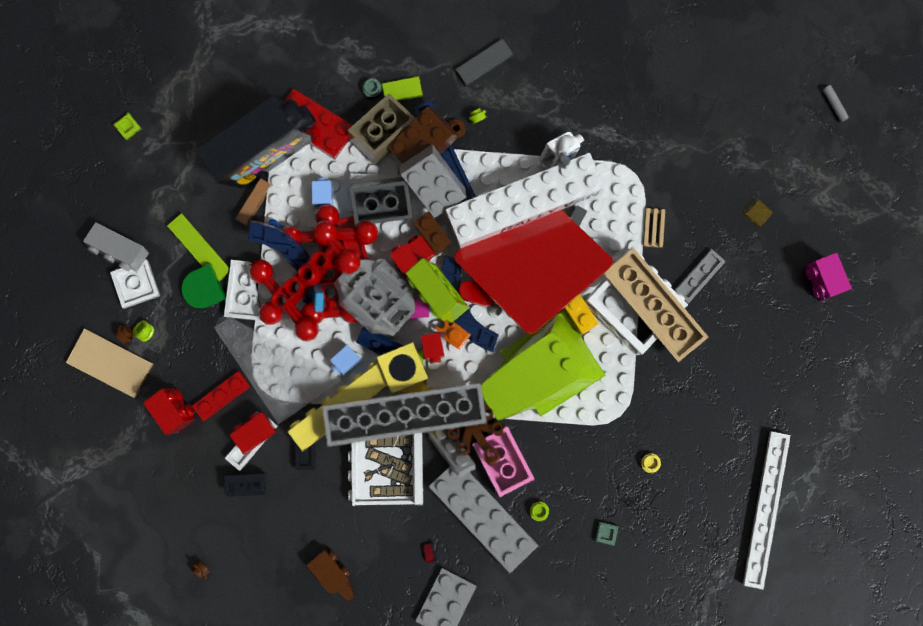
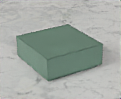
M599 522L595 541L615 546L619 526Z

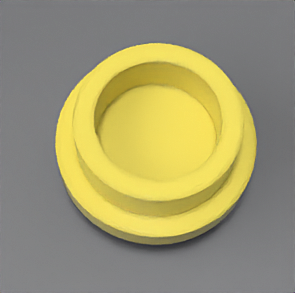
M649 453L642 458L641 466L646 472L654 473L660 468L661 461L657 455Z

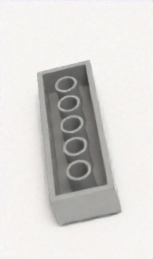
M449 467L429 486L509 573L538 547L535 541L470 472L458 478L452 468Z

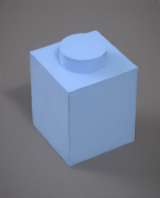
M317 178L316 181H312V204L314 207H320L324 204L333 205V184L331 180L328 181V178Z
M346 345L330 360L333 363L331 368L338 375L342 373L345 376L361 359Z

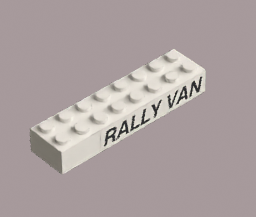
M588 153L572 159L566 169L557 165L447 208L446 215L461 249L600 195L605 187L591 154Z

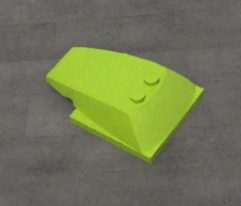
M563 311L550 319L535 333L526 334L499 351L504 361L482 382L481 389L483 399L489 408L492 409L497 421L518 415L530 409H536L541 417L606 375L566 312Z

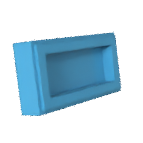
M320 282L311 288V301L315 312L323 311L324 293Z

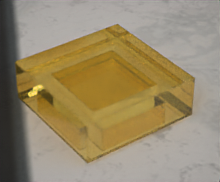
M759 200L747 212L746 216L760 228L773 212Z

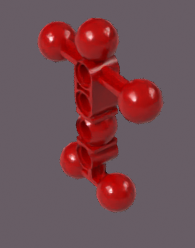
M331 204L321 205L315 213L316 222L329 221L336 225L339 220V212ZM369 221L360 222L355 228L337 229L338 241L356 239L363 245H369L376 241L378 237L377 226ZM286 226L282 229V231L289 234L300 244L316 242L313 238V231H300L295 226ZM318 243V251L324 252L328 248L327 245L324 246ZM324 257L322 258V261H321V262H322V265L325 263V258H324ZM335 257V265L332 268L334 276L328 279L326 274H322V279L320 280L322 282L321 286H323L322 290L326 300V307H323L322 312H315L311 301L307 302L301 309L304 317L314 319L317 324L321 323L324 318L339 317L347 323L357 322L345 309L337 306L339 298L334 283L342 275V272L336 266L337 257ZM330 288L335 289V295L332 298L327 296V291Z
M321 221L313 228L314 240L320 245H327L328 248L324 252H315L308 262L300 266L298 274H294L293 278L288 279L281 287L272 277L273 267L268 261L263 259L256 260L249 267L250 278L256 283H263L272 294L271 301L263 303L259 308L258 316L260 320L267 325H275L282 319V309H284L295 323L294 332L296 337L305 342L317 337L319 326L314 319L304 317L295 305L307 294L312 286L320 282L322 274H326L327 270L334 267L335 257H337L336 266L343 274H353L361 266L359 254L350 249L346 250L337 239L335 225L329 221ZM324 257V258H325V263L322 265V262H321V261H322V258ZM311 270L312 275L309 278L308 273ZM296 284H298V290H297V291L295 290Z

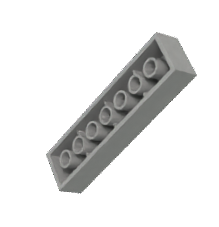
M481 383L322 407L328 447L487 423Z

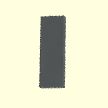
M501 39L458 67L456 72L467 86L512 57L513 53L505 41Z

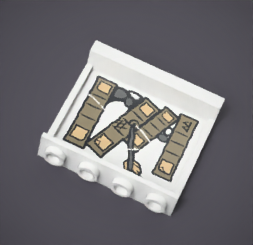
M422 433L352 443V451H348V462H352V470L348 471V481L352 482V490H349L348 498L349 501H352V506L423 505Z

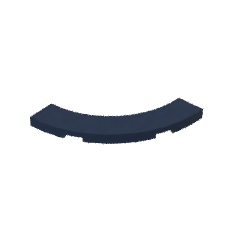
M252 220L249 222L248 241L258 242L276 249L283 254V257L295 268L297 273L300 266L311 259L302 245L281 229L263 222ZM311 270L308 273L309 278L312 275ZM311 289L303 297L304 303L311 302Z
M445 255L442 273L458 292L462 268L456 263L455 258ZM466 310L454 322L471 334L468 338L471 342L493 353L499 334L485 328L472 316L469 310Z

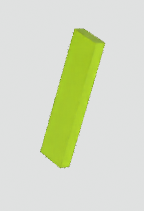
M182 213L167 225L202 267L212 264L219 282L229 274L230 268Z

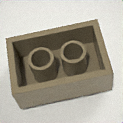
M388 94L348 129V137L376 165L390 152L388 146L405 130L415 117Z

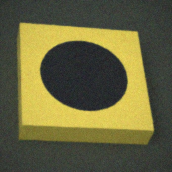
M413 342L377 357L392 394L428 379Z

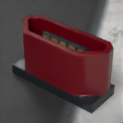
M434 543L423 544L426 563L436 562Z

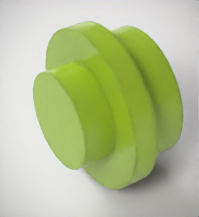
M479 108L470 112L471 117L468 118L469 121L471 120L475 124L487 118L485 115L486 111H481Z
M535 502L530 507V515L536 521H543L549 515V508L543 502Z

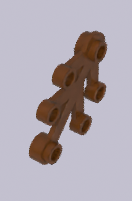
M487 407L484 408L485 413L489 412L490 416H486V421H490L493 418V411ZM496 422L493 425L484 423L466 426L462 443L458 445L459 454L466 456L470 453V442L473 435L484 451V461L489 465L496 464L500 458L499 451L489 445L480 431L500 436L504 432L503 425ZM460 427L448 430V437L451 440L459 439ZM496 427H500V428H501L500 431H495L494 429H495ZM452 432H457V435L452 436L450 434ZM462 447L468 448L466 451L461 450ZM494 452L495 455H494V456H488V453Z

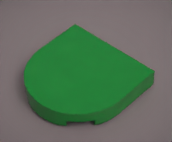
M212 264L189 273L183 281V297L189 305L195 308H207L226 300Z

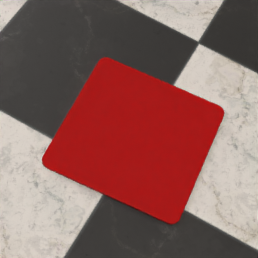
M563 210L465 246L455 254L456 263L528 334H533L613 265L612 257Z

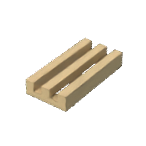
M645 209L644 247H663L665 209ZM651 213L653 214L652 239L651 243H648L649 220ZM657 214H660L659 240L656 243Z

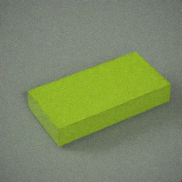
M419 77L382 84L384 96L390 94L397 101L423 96Z

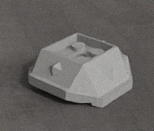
M377 259L376 261L361 260V266L358 271L349 275L342 274L334 283L338 291L339 305L371 334L386 333L393 336L415 312L414 288L385 259Z

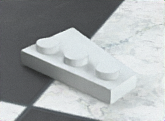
M231 260L224 317L261 321L258 316L260 303L256 282L250 278L249 267L252 263L249 261Z

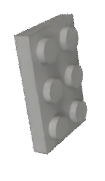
M442 568L415 622L423 626H457L477 585Z

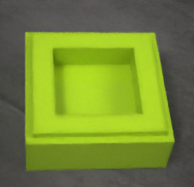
M129 113L113 124L126 140L141 130V127Z

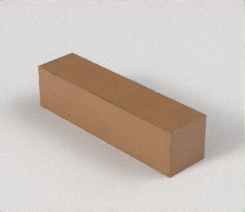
M260 178L237 215V221L248 227L249 222L253 219L266 198L267 190L269 187L271 188V184Z

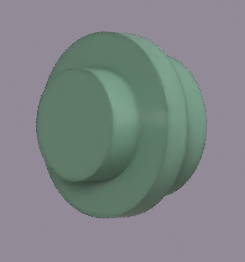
M376 79L366 80L362 87L364 94L370 98L378 96L381 92L380 82Z

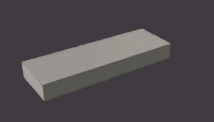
M710 249L674 291L682 294L685 298L684 301L689 304L726 261L714 250Z

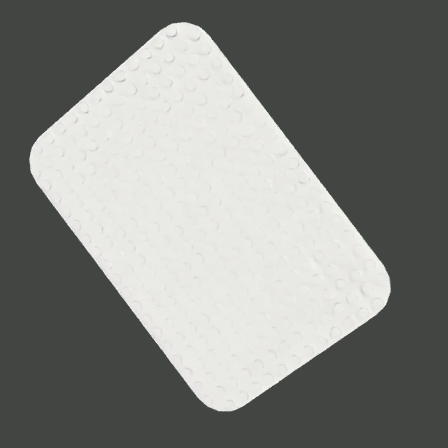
M348 141L335 160L308 144L269 171L268 183L271 184V188L269 187L267 190L264 223L268 224L270 219H275L279 225L284 227L295 226L300 231H313L314 226L317 224L315 213L319 207H314L312 204V181H316L317 178H328V181L331 180L333 184V206L339 212V220L353 216L349 190L350 173L401 175L400 165L402 163L390 151L375 165L351 141ZM454 149L476 197L546 170L539 161L540 156ZM593 160L605 187L603 193L564 208V210L568 213L569 217L572 216L577 205L587 210L579 227L612 257L613 263L631 247L642 255L646 206L644 186L637 174L625 165L611 161ZM411 187L413 218L375 223L378 228V237L372 244L364 245L369 260L385 259L399 273L401 272L391 260V249L398 244L403 245L406 243L408 245V240L416 235L418 237L421 236L414 227L413 222L428 212V209ZM446 211L434 219L448 236L452 246L429 260L436 264L441 271L445 255L455 258V254L460 250ZM317 242L301 243L310 257L315 252H319ZM262 244L261 259L268 261L272 265V277L281 287L288 279L293 278L294 274L298 273L283 257V254L274 248L272 249ZM333 269L327 270L326 277L330 279L334 276ZM461 269L460 285L466 281L476 283ZM605 274L580 294L583 300L605 279ZM263 283L258 284L260 306L267 301H271L272 294ZM611 283L597 299L637 338L638 313ZM298 284L295 286L296 291L298 290ZM330 288L327 291L328 298H332L335 295L334 288ZM417 288L414 289V293H413V298H414V299H419V298H420L419 295H420L421 293L419 292V290H418ZM302 298L295 306L301 312L302 307L306 303L303 302ZM325 299L323 300V307H326ZM466 302L469 306L468 310L480 324L490 331L499 334L493 353L475 345L469 339L459 350L443 338L446 333L440 332L445 358H441L442 362L430 364V361H426L424 356L423 367L428 377L424 384L428 388L433 387L434 390L482 384L504 361L499 351L528 333L524 332L504 310L497 316V309ZM428 303L429 318H409L393 336L386 333L381 334L403 346L413 342L416 351H423L421 336L438 333L439 331L435 327L444 328L445 323L441 318L437 319L430 311L432 307ZM282 309V319L275 325H267L262 321L255 320L251 359L253 376L260 389L275 399L286 402L321 404L328 396L333 398L337 395L338 392L336 390L344 384L348 386L354 382L352 378L358 373L362 372L364 374L369 370L368 366L374 361H378L377 357L380 356L356 343L363 328L358 321L347 323L341 317L324 318L318 324L319 333L317 337L305 342L296 337L294 332L295 323L284 309ZM562 309V310H561L560 312H558L555 316H557L558 314H560V313L563 312L564 310ZM592 312L599 324L581 337L606 376L541 417L536 409H530L506 419L592 426L608 424L619 418L630 405L634 391L636 354ZM348 345L359 356L361 361L345 376L342 373L338 375L331 368L333 363L330 360ZM388 386L372 399L403 394L401 391L392 394ZM483 399L484 408H487V407L489 408V406L487 405V403H486L485 400ZM486 412L485 416H490V413Z

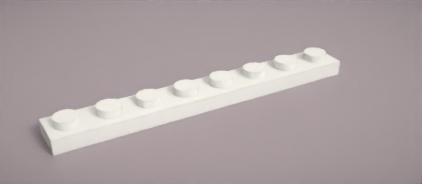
M776 432L769 433L742 584L744 586L764 589L791 435Z

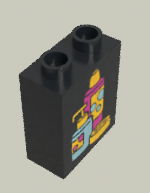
M272 96L196 151L216 183L245 189L317 139L311 127L317 124V121L306 105L303 104L299 107L293 99L286 102Z

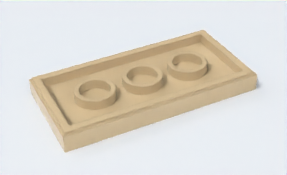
M87 329L83 330L66 361L67 364L133 398H136L153 366V363Z

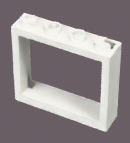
M649 265L681 305L686 308L688 304L684 301V296L679 292H675L671 288L672 285L666 279H662L658 275V271ZM605 277L584 301L588 308L636 355H642L658 337L652 333L642 344L597 299L611 284V281Z

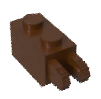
M325 549L306 566L328 593H336L338 591L348 601L355 594L354 589H352L353 587L349 583L351 579L349 575L351 573L344 565L342 567L337 562L338 557L332 550L328 551Z

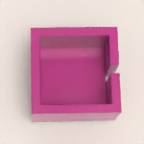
M837 253L805 266V274L808 280H811L813 294L819 301L852 289Z

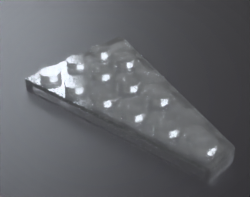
M232 317L227 318L214 327L278 424L342 382L339 377Z

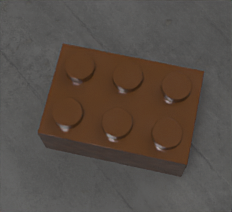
M427 106L388 146V149L403 164L432 144L441 155L459 135L434 108Z

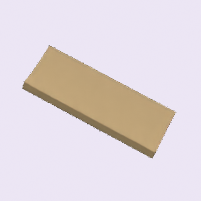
M633 247L604 273L678 362L708 338L707 334Z

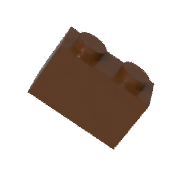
M429 211L413 222L416 230L425 238L436 256L452 246V242Z

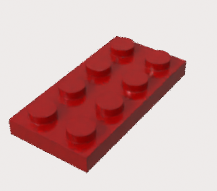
M293 89L285 101L288 102L290 99H293L299 107L303 104L306 105L317 121V124L311 127L317 139L309 144L335 160L348 143V129L353 125Z

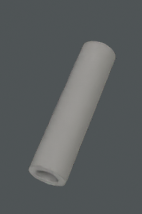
M832 86L824 88L823 92L840 122L847 120L849 116Z

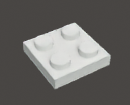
M147 259L144 260L137 273L131 269L128 272L122 268L110 272L123 309L160 296Z

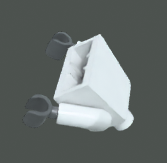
M567 132L546 144L539 161L546 170L557 165L566 169L570 161L576 156L581 145L584 144L583 137L580 134L573 136L571 132Z

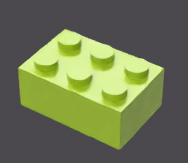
M423 258L406 273L410 278L408 280L409 284L414 289L417 288L421 293L419 295L424 303H429L432 307L430 311L437 319L441 318L443 321L454 322L469 309V306L436 264Z

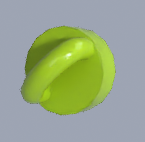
M145 320L137 323L133 329V336L142 342L148 341L154 334V327Z

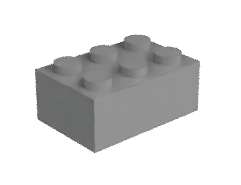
M433 144L400 165L401 176L434 218L445 212L447 208L456 205L466 198L465 187Z

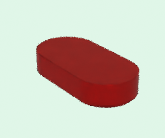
M466 281L458 288L459 295L466 302L482 307H489L495 302L477 283Z

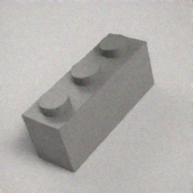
M96 222L83 241L88 246V251L95 255L100 253L105 260L110 263L114 261L119 263V266L128 272L131 269L137 273L149 254L142 245Z

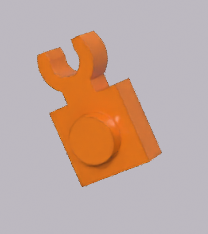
M445 320L444 328L435 327L437 331L446 333L443 338L459 350L471 335L455 322L451 326V323Z

